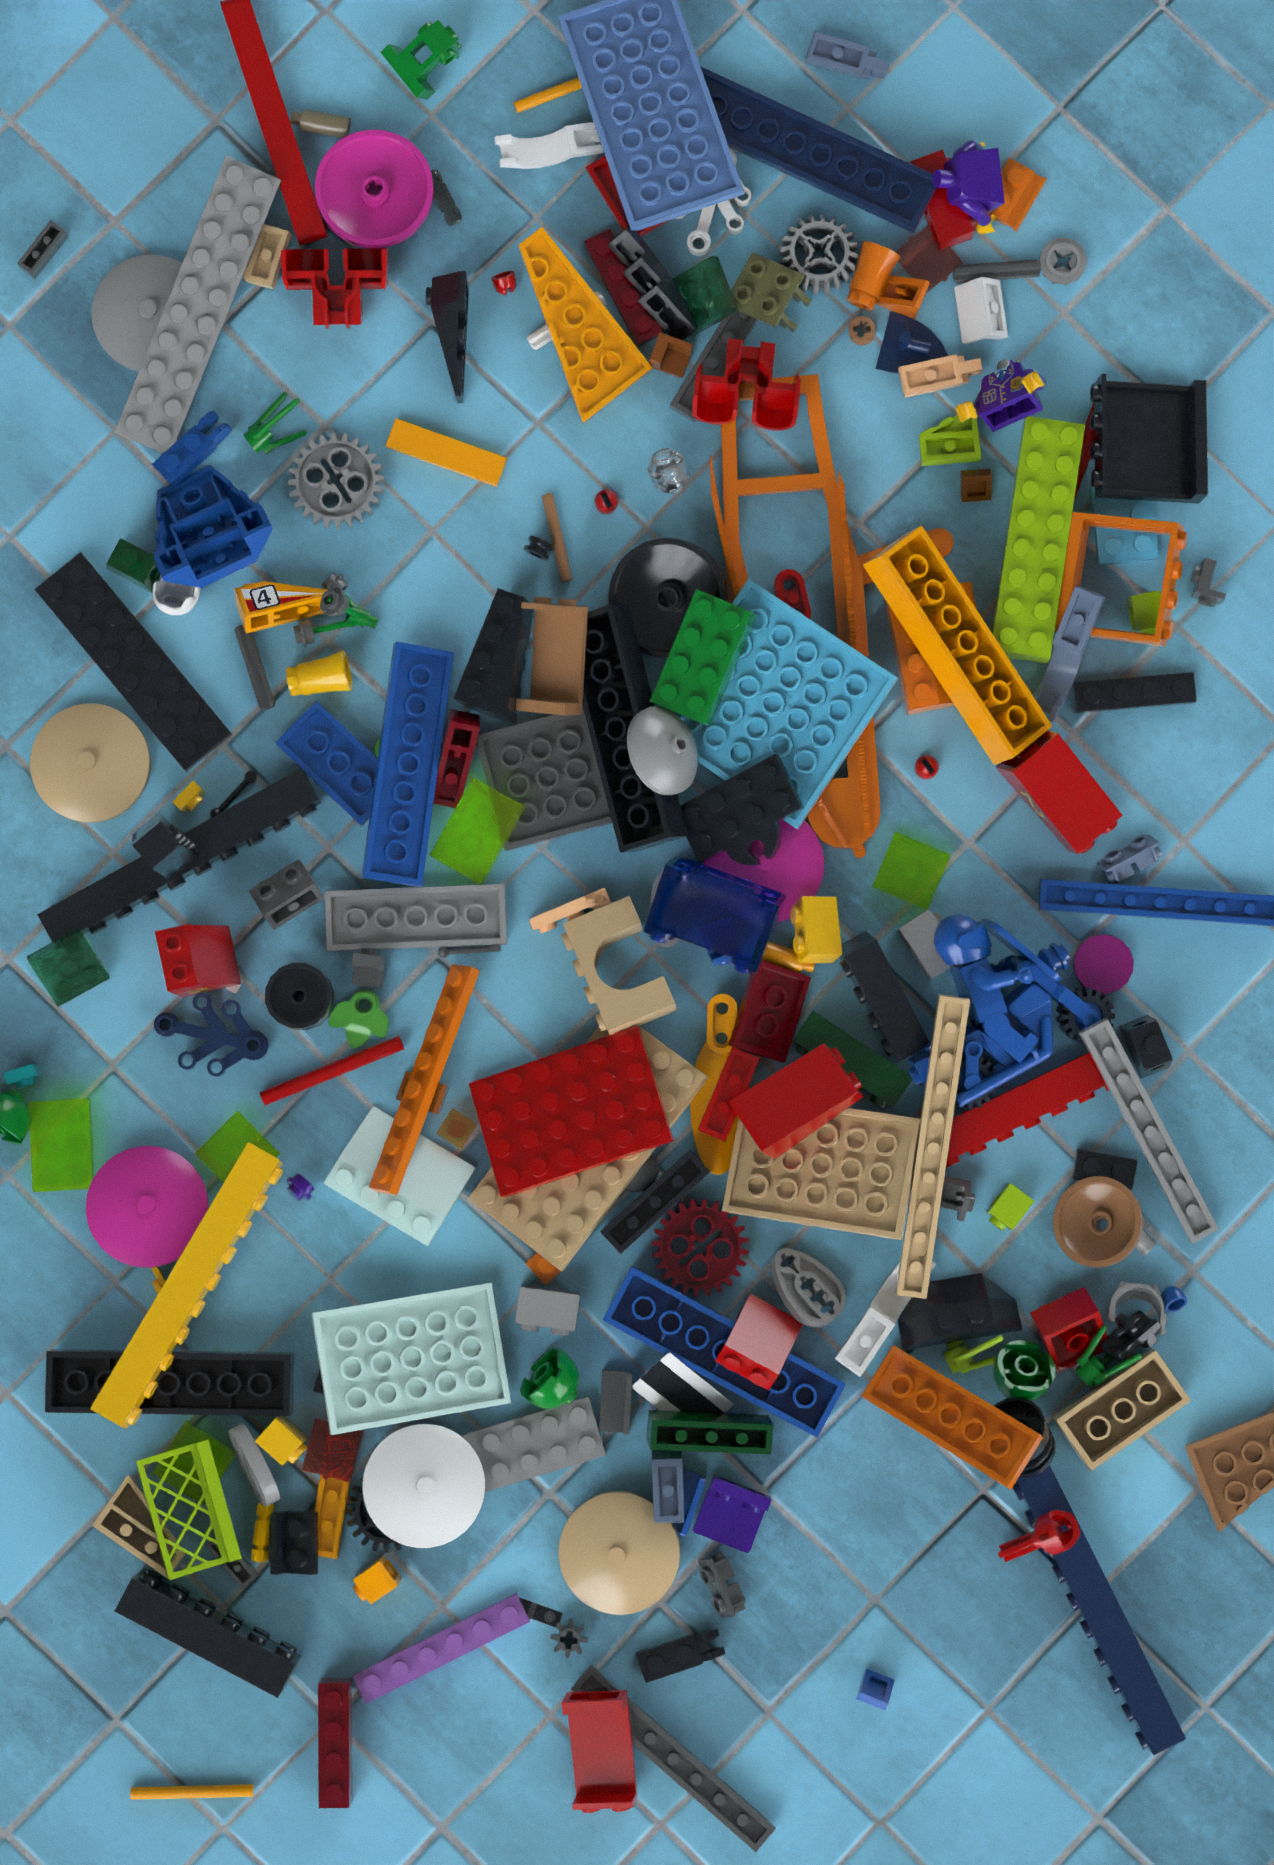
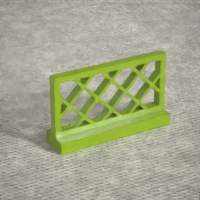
M208 1439L136 1461L169 1581L223 1563L242 1559ZM191 1451L194 1464L188 1474L173 1467L179 1454ZM173 1456L169 1464L162 1461ZM158 1462L167 1467L159 1483L147 1478L144 1465ZM170 1469L186 1477L177 1494L162 1486ZM195 1469L199 1480L191 1477ZM189 1480L201 1486L202 1494L197 1504L181 1496ZM149 1483L156 1486L153 1494L151 1493ZM159 1489L175 1497L167 1513L155 1507L154 1499ZM179 1499L194 1507L186 1524L170 1516ZM203 1499L205 1500L207 1510L200 1507ZM198 1509L208 1514L211 1521L205 1534L189 1526ZM157 1513L165 1516L161 1524ZM168 1519L183 1526L175 1543L163 1536L162 1529ZM212 1528L215 1539L208 1536ZM187 1529L202 1536L194 1553L179 1546ZM206 1539L217 1544L220 1558L207 1561L197 1556ZM166 1543L173 1546L169 1554ZM176 1549L192 1556L185 1569L173 1571L170 1560ZM195 1559H198L201 1562H203L201 1564L192 1566Z

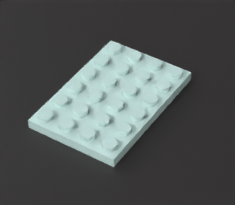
M492 1283L311 1313L330 1435L511 1403Z

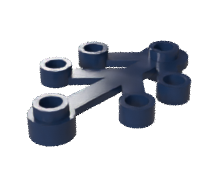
M205 993L196 994L192 1004L195 1009L201 1011L211 1029L180 1022L175 1015L167 1012L159 1014L154 1021L155 1031L161 1036L170 1037L178 1033L208 1041L191 1052L185 1051L179 1055L178 1064L186 1070L193 1069L198 1061L225 1045L236 1047L237 1049L222 1059L214 1058L208 1062L207 1070L209 1074L219 1077L226 1072L227 1068L244 1058L249 1060L263 1058L269 1048L267 1037L259 1031H252L241 1014L239 1003L234 1000H227L223 1003L222 1013L224 1016L232 1019L240 1036L228 1033L212 1007L210 996ZM200 997H206L207 1005L203 1008L197 1005V1000ZM235 1004L236 1012L229 1015L226 1012L227 1005ZM163 1019H169L171 1022L168 1030L161 1028V1021ZM254 1039L258 1042V1048L255 1051H250L248 1043ZM186 1055H190L193 1058L190 1066H185L182 1062L183 1057ZM215 1062H220L222 1065V1070L219 1073H214L211 1069L212 1064Z

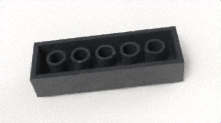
M147 1569L146 1573L141 1570L131 1578L114 1610L115 1612L276 1698L280 1696L302 1656L296 1653L297 1648L285 1641H281L279 1644L269 1638L270 1633L256 1626L251 1629L243 1625L244 1620L233 1613L228 1612L224 1615L215 1610L217 1606L207 1599L201 1598L198 1601L190 1597L189 1590L178 1584L170 1586L162 1582L163 1577L152 1570Z

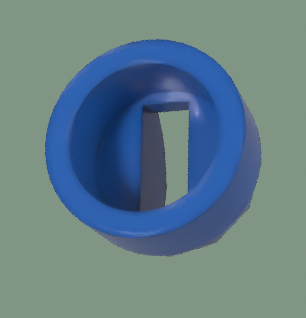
M1169 1286L1161 1294L1166 1312L1179 1311L1187 1304L1186 1296L1178 1287Z

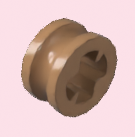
M858 316L850 322L849 337L855 344L867 345L874 339L875 325L870 318ZM860 324L866 325V330L870 329V333H865L864 337H858V332L854 333L853 331L854 328L858 329Z

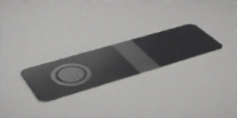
M520 1598L530 1619L557 1628L556 1624L561 1621L562 1612Z

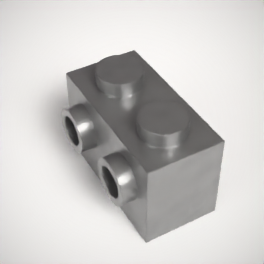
M300 859L285 866L281 871L261 881L257 886L249 890L260 912L273 930L324 899L323 894Z

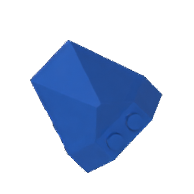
M209 465L186 476L175 487L168 485L157 490L156 519L158 521V528L155 531L157 548L154 551V561L163 581L203 588L255 563L273 528L263 507L259 503H254L244 491H239L229 479Z

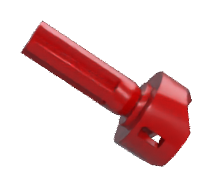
M1055 1510L1047 1512L1037 1518L1035 1531L999 1545L1001 1551L998 1552L1000 1558L1004 1557L1005 1562H1009L1040 1548H1043L1052 1555L1067 1551L1080 1536L1078 1522L1071 1513ZM1066 1525L1068 1531L1063 1532L1062 1526Z

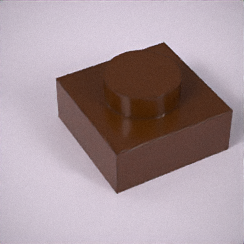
M990 468L960 471L961 502L991 500L992 474Z

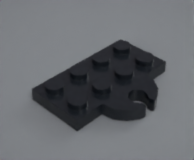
M779 754L766 758L680 805L688 834L686 837L698 863H703L726 851L734 861L751 866L761 865L760 859L752 853L753 843L757 840L761 841L764 844L765 857L772 859L781 845L782 832L779 821L804 809Z

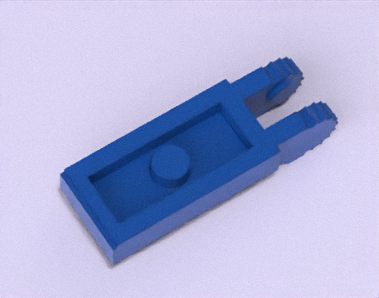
M214 410L203 416L197 426L194 425L152 463V466L172 487L178 485L217 449L216 446L231 432V427L226 422H223L211 432L209 438L205 435L220 418Z

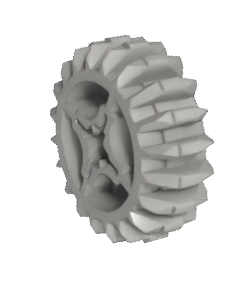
M823 213L820 214L819 221H815L814 216L810 214L808 215V224L800 218L797 220L798 229L790 226L788 228L790 236L782 237V243L786 246L779 248V254L785 256L780 259V264L785 267L789 266L788 268L804 275L801 288L803 292L808 289L809 285L813 286V294H818L819 287H823L825 294L830 293V284L838 290L841 288L840 280L848 282L850 280L848 272H855L856 265L852 262L858 261L859 254L853 251L858 249V243L850 242L854 238L853 231L844 233L847 226L845 222L841 223L838 227L836 226L837 218L835 216L831 218L829 223L825 222V214ZM824 234L827 236L823 239L817 240L809 235ZM836 242L841 247L843 253V261L840 265L835 261L836 258L831 253ZM798 243L803 247V251L807 255L802 267L795 256V248ZM825 249L823 258L820 256V258L815 257L813 259L814 250L818 252V250L823 251ZM821 268L830 273L817 275L811 272Z

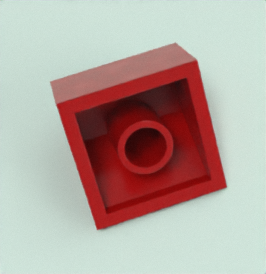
M1085 1287L1070 1292L1030 1312L1038 1336L1046 1352L1050 1354L1054 1361L1057 1374L1078 1364L1076 1360L1084 1354L1101 1326L1104 1325L1100 1312ZM1106 1331L1089 1358L1104 1352L1100 1342L1107 1337Z

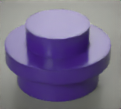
M297 1173L293 1178L289 1177L286 1180L289 1185L287 1191L299 1201L302 1198L307 1201L310 1200L312 1197L311 1193L315 1189L307 1179Z

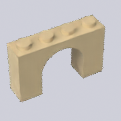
M630 896L563 923L566 933L561 934L567 951L573 949L577 959L572 961L578 977L585 976L589 985L583 989L590 1005L596 1002L600 1013L595 1014V1018L601 1032L607 1030L609 1035H613L634 1026L643 1025L677 1010L664 976L632 989L619 990L606 985L597 974L599 957L609 945L643 931Z

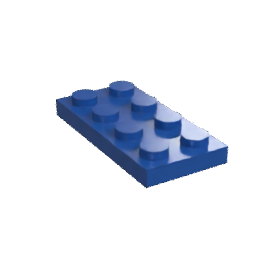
M316 700L275 744L362 827L370 817L377 758Z

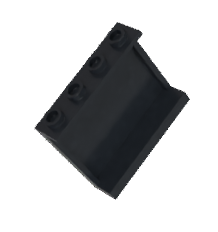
M1101 374L1090 388V401L1094 402V412H1092L1090 418V428L1094 430V441L1091 444L1090 455L1092 459H1095V469L1091 473V487H1095V498L1199 504L1208 495L1206 380H1194L1189 386L1106 381V374Z

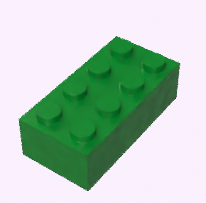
M696 589L650 702L711 726L757 614Z

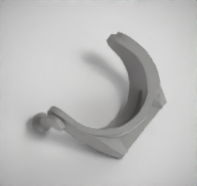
M1121 1281L1111 1298L1108 1320L1114 1322L1116 1317L1115 1310L1120 1303L1128 1299L1145 1300L1153 1305L1158 1313L1161 1328L1156 1333L1164 1335L1166 1333L1167 1315H1164V1304L1157 1284H1130L1129 1282L1124 1283Z

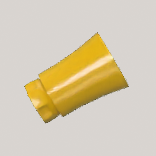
M344 650L327 657L286 668V679L291 696L301 694L307 696L317 693L353 690L350 665Z

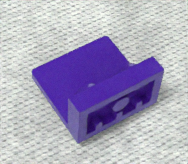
M714 1474L695 1522L693 1532L749 1553L765 1510L768 1511L772 1501L771 1496Z

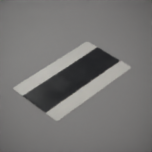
M667 1353L632 1385V1389L659 1410L725 1413L733 1406L730 1400L671 1353Z

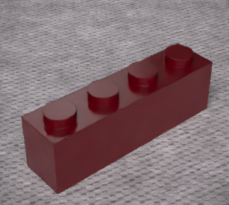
M352 1677L321 1678L318 1683L319 1808H350L353 1801Z

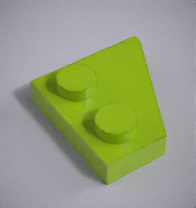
M958 415L950 416L941 421L937 427H931L919 434L921 466L981 461L977 418H969L964 422H960Z

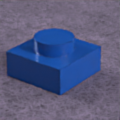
M866 1668L856 1699L885 1710L889 1704L895 1680Z

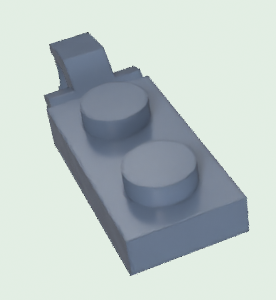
M816 31L813 33L805 58L806 63L860 79H869L870 75L885 79L889 68V62L876 58L877 53L871 51L870 47Z

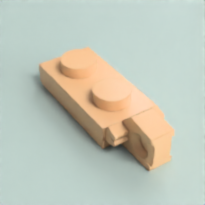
M957 354L898 367L904 398L962 386L965 383H969L970 376L981 374L983 370L980 358L965 361L964 355L957 356Z
M603 887L530 918L529 923L533 931L539 929L540 933H544L556 928L555 921L566 917L570 921L584 915L583 909L589 907L596 910L610 904L611 901L606 889Z

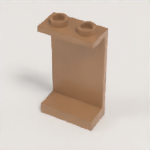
M534 597V602H522L521 608L535 609L530 698H516L517 711L564 716L582 715L588 617L587 606H576L577 600L558 599V604H552V598Z

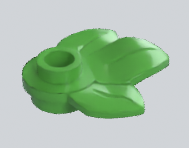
M360 990L351 997L350 1001L340 1002L334 1007L330 1014L328 1025L334 1028L345 1027L347 1040L350 1046L356 1049L365 1044L371 1034L385 1038L389 1028V1021L386 1014L379 1009L380 1001L378 996L370 990ZM363 999H368L371 1006L368 1010L364 1011L360 1008V1002Z

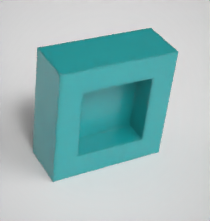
M29 1064L3 1073L7 1085L16 1084L17 1089L34 1084V1078L41 1076L37 1064Z

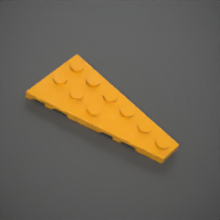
M540 227L521 242L518 247L583 424L652 370L653 367L544 228Z

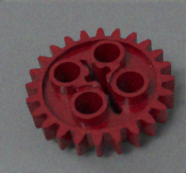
M703 1198L701 1206L698 1207L694 1199H691L690 1208L687 1209L680 1202V1212L676 1214L670 1209L668 1212L671 1219L669 1221L663 1218L660 1219L661 1223L665 1226L664 1229L654 1230L661 1238L651 1242L652 1245L659 1247L660 1250L653 1253L652 1257L661 1258L662 1260L655 1268L666 1269L662 1279L665 1280L672 1277V1288L676 1287L679 1283L682 1284V1294H685L689 1287L693 1288L695 1297L698 1296L700 1289H704L706 1295L710 1296L711 1287H715L721 1293L722 1287L720 1283L725 1282L727 1285L732 1286L729 1276L732 1274L740 1277L741 1274L736 1270L737 1265L746 1266L747 1264L740 1259V1255L749 1254L748 1250L741 1248V1244L749 1241V1238L739 1236V1233L745 1229V1226L735 1227L734 1223L739 1217L736 1215L729 1219L727 1217L729 1212L718 1211L719 1202L717 1201L709 1208L707 1207L706 1199ZM701 1217L707 1218L711 1223L710 1231L705 1235L697 1234L693 1226L696 1219ZM717 1229L722 1231L716 1239L705 1247L707 1250L705 1255L697 1253L683 1266L679 1265V1261L694 1250L693 1242L698 1239V1241L703 1242ZM675 1237H683L688 1243L687 1250L682 1254H676L670 1249V1243ZM718 1241H725L730 1246V1252L725 1258H718L713 1253V1246ZM701 1260L706 1264L707 1271L704 1276L694 1277L691 1275L689 1268L692 1262Z

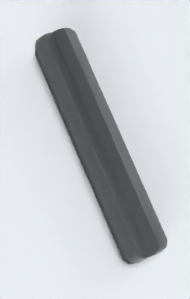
M1037 259L955 265L953 267V280L956 283H963L979 277L999 280L1032 278L1040 276L1041 267Z
M239 625L234 631L259 708L261 710L270 709L275 706V701L253 633L246 634L243 625Z

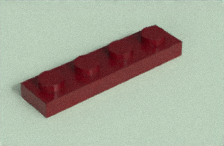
M609 228L585 240L584 245L636 346L639 347L657 338L659 333H663V329L639 303L638 300L642 294L623 274L627 268L625 264L608 247L609 242L615 238Z

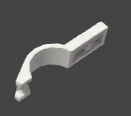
M594 122L568 125L552 134L535 138H516L511 134L495 136L494 138L495 145L500 146L502 155L499 164L500 167L542 168L564 162L570 158L604 153Z
M900 1261L881 1286L868 1310L834 1358L858 1376L863 1374L896 1325V1321L904 1307L911 1299V1297L899 1296L895 1293ZM932 1261L931 1271H932V1269H933V1268L935 1267V1265H936V1263H934L933 1261Z

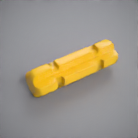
M260 1502L257 1504L256 1515H258V1519H255L252 1543L255 1544V1547L251 1551V1560L254 1562L264 1563L268 1560L269 1549H267V1546L270 1545L269 1524L271 1513L274 1512L273 1503L267 1507H264Z

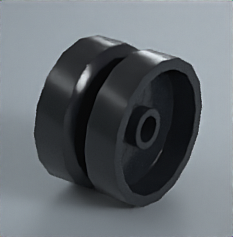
M291 963L280 967L270 977L265 988V1003L270 1015L278 1023L294 1030H310L320 1026L330 1016L334 1007L335 992L331 981L321 970L306 963ZM297 991L304 993V999L301 1002H297V998L294 996Z

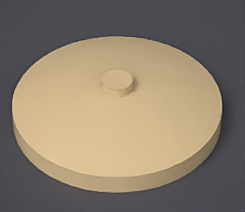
M95 703L74 705L51 717L37 734L30 755L32 781L42 800L60 815L83 823L108 821L128 811L143 794L151 770L149 746L139 727L119 710Z
M610 1491L590 1498L570 1516L560 1537L559 1563L567 1585L582 1602L600 1612L626 1615L649 1608L666 1594L679 1569L681 1551L679 1537L674 1524H654L653 1501L637 1493Z

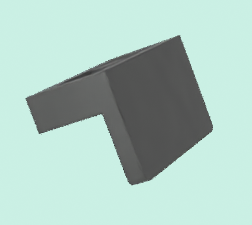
M602 1370L599 1431L622 1432L629 1435L633 1371Z

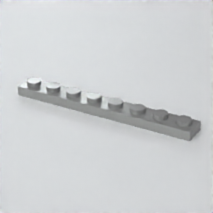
M1104 1018L1080 1031L1081 1038L1189 1241L1193 1244L1219 1229L1109 1020Z

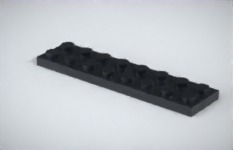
M81 552L34 589L186 772L232 735L229 729Z

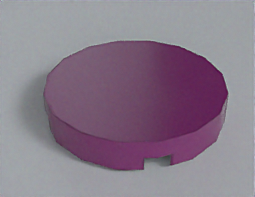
M1097 935L1088 938L1078 947L1073 958V970L1080 984L1084 988L1088 987L1097 990L1101 994H1109L1120 990L1128 983L1133 973L1134 960L1130 949L1122 940L1112 935Z

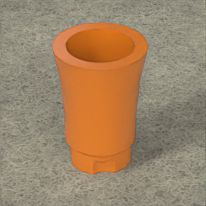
M863 241L846 300L856 307L872 311L876 301L881 296L892 270L901 258L900 255L882 245Z

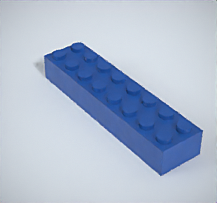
M631 1266L603 1317L604 1322L665 1355L671 1353L688 1368L818 1438L846 1385L844 1381L789 1352L780 1374L769 1391L755 1385L736 1372L728 1370L715 1360L736 1322L634 1266Z

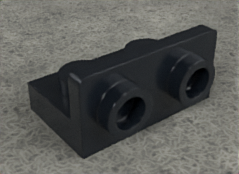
M287 1510L271 1513L269 1524L270 1573L272 1575L284 1573L318 1574V1512Z

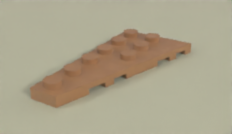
M1274 1411L1184 1445L1218 1532L1228 1526L1227 1524L1236 1516L1249 1508L1248 1506L1260 1496L1266 1494L1274 1487Z

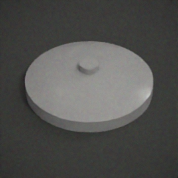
M161 255L136 256L115 266L100 282L92 303L93 329L106 353L123 367L139 372L181 268V262Z

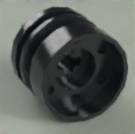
M1021 1397L1007 1398L996 1403L994 1407L1043 1436L1019 1478H1028L1043 1472L1051 1464L1055 1455L1056 1441L1041 1409L1034 1402Z

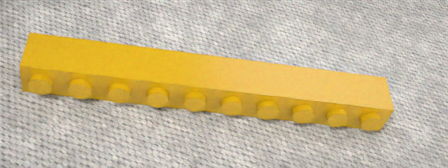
M250 1142L247 1143L92 1404L91 1410L124 1429H127L129 1424L133 1426L142 1413V1409L139 1407L145 1397L149 1399L156 1390L158 1382L155 1380L160 1371L165 1372L169 1368L174 1358V1355L171 1354L177 1343L181 1345L190 1331L187 1326L192 1317L197 1318L202 1312L206 1303L203 1301V1298L208 1290L213 1291L221 1279V1275L218 1273L224 1263L228 1265L235 1256L237 1249L234 1246L239 1237L245 1238L252 1226V1222L249 1220L255 1210L260 1212L268 1199L265 1193L270 1185L275 1186L283 1174L281 1166L283 1163L280 1159Z

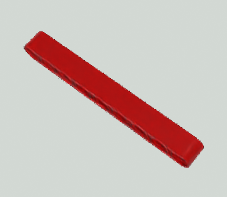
M220 1L276 176L281 180L279 185L299 246L327 238L328 236L251 1Z

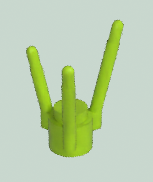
M999 1335L968 1350L966 1345L959 1346L965 1340L950 1342L947 1344L949 1350L943 1352V1355L953 1374L959 1371L964 1374L972 1369L994 1364L997 1356L972 1362L974 1361L972 1356L1001 1342L1003 1336Z

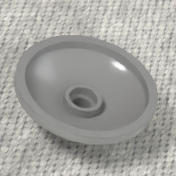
M653 706L637 713L632 719L627 733L628 754L636 774L647 787L656 793L669 796L685 791L692 784L698 767L697 746L690 729L678 715L664 707Z

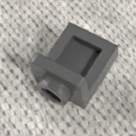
M1204 558L1200 565L1195 564L1190 582L1195 584L1191 597L1198 599L1199 604L1215 607L1216 604H1221L1225 600L1226 594L1209 589L1217 561Z
M361 948V954L353 953L352 965L354 966L352 983L354 985L373 988L382 987L386 959L379 956L378 950Z
M944 1176L940 1207L957 1210V1220L964 1221L967 1211L972 1212L975 1202V1194H971V1181Z

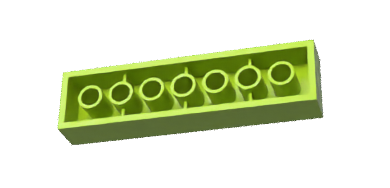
M1028 416L1022 425L991 631L1010 659L1047 664L1051 658L1085 424Z

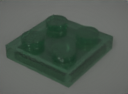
M710 256L672 278L698 325V329L689 336H695L738 312L718 256Z
M80 927L27 956L29 964L57 1007L110 979L109 972Z

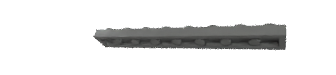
M590 1665L571 1687L573 1692L620 1690L593 1665ZM628 1697L632 1744L752 1850L757 1852L776 1827Z

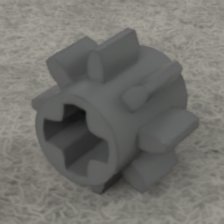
M572 1618L569 1619L568 1625L565 1626L557 1622L556 1626L559 1633L550 1635V1639L557 1640L558 1642L554 1651L557 1652L560 1649L566 1651V1658H569L570 1652L574 1650L578 1654H582V1649L579 1646L580 1642H588V1637L581 1636L585 1625L582 1624L576 1627L573 1625ZM567 1631L573 1632V1637L578 1638V1640L572 1641V1645H567L566 1640L561 1638V1636H566Z

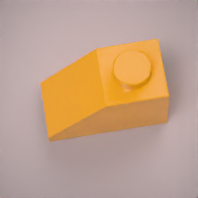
M383 1554L354 1577L353 1581L356 1585L353 1586V1589L362 1601L367 1599L372 1604L396 1588L402 1577L385 1554Z

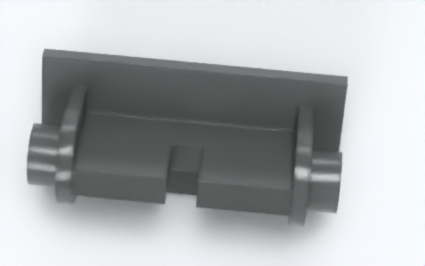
M721 1551L712 1555L709 1559L699 1560L698 1562L701 1567L700 1576L703 1582L709 1586L713 1596L711 1598L712 1605L721 1617H733L736 1615L735 1613L746 1609L744 1605L746 1600L738 1582L727 1585L726 1580L735 1576L728 1557L724 1556Z

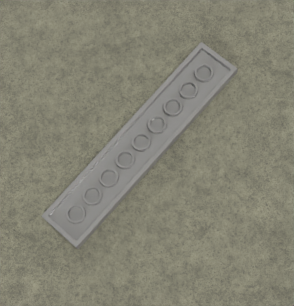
M225 156L115 429V434L160 453H165L176 442L281 182L280 179L229 156Z

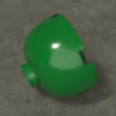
M8 1088L6 1092L0 1091V1135H4L2 1140L20 1145L30 1128L31 1113L28 1106L22 1102L24 1097L17 1091Z
M1026 1340L1011 1341L998 1353L994 1361L993 1378L998 1390L1005 1397H1021L1035 1401L1048 1391L1055 1378L1056 1366L1050 1354L1047 1352L1045 1355L1038 1349L1039 1345Z
M552 1348L541 1355L531 1366L530 1369L535 1371V1373L531 1376L530 1380L524 1378L520 1388L521 1396L535 1406L548 1410L558 1408L565 1403H571L577 1396L578 1390L576 1388L579 1383V1371L576 1363L567 1353L558 1348V1351Z

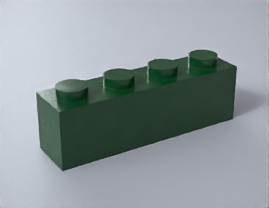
M815 1011L811 1012L792 1041L797 1045L794 1050L802 1056L824 1043L831 1050L836 1047L846 1060L842 1064L848 1074L853 1071L863 1085L859 1090L863 1089L872 1096L869 1100L883 1110L887 1106L894 1108L912 1081L908 1073Z
M648 1410L646 1440L650 1450L771 1455L773 1423L769 1415Z

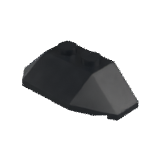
M982 1273L930 1281L927 1299L912 1297L897 1320L903 1350L1022 1331L1016 1299Z

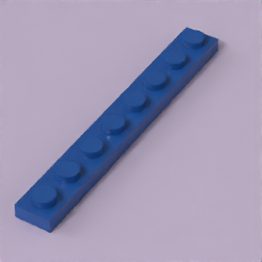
M1041 879L1039 885L1038 910L1274 927L1273 895Z

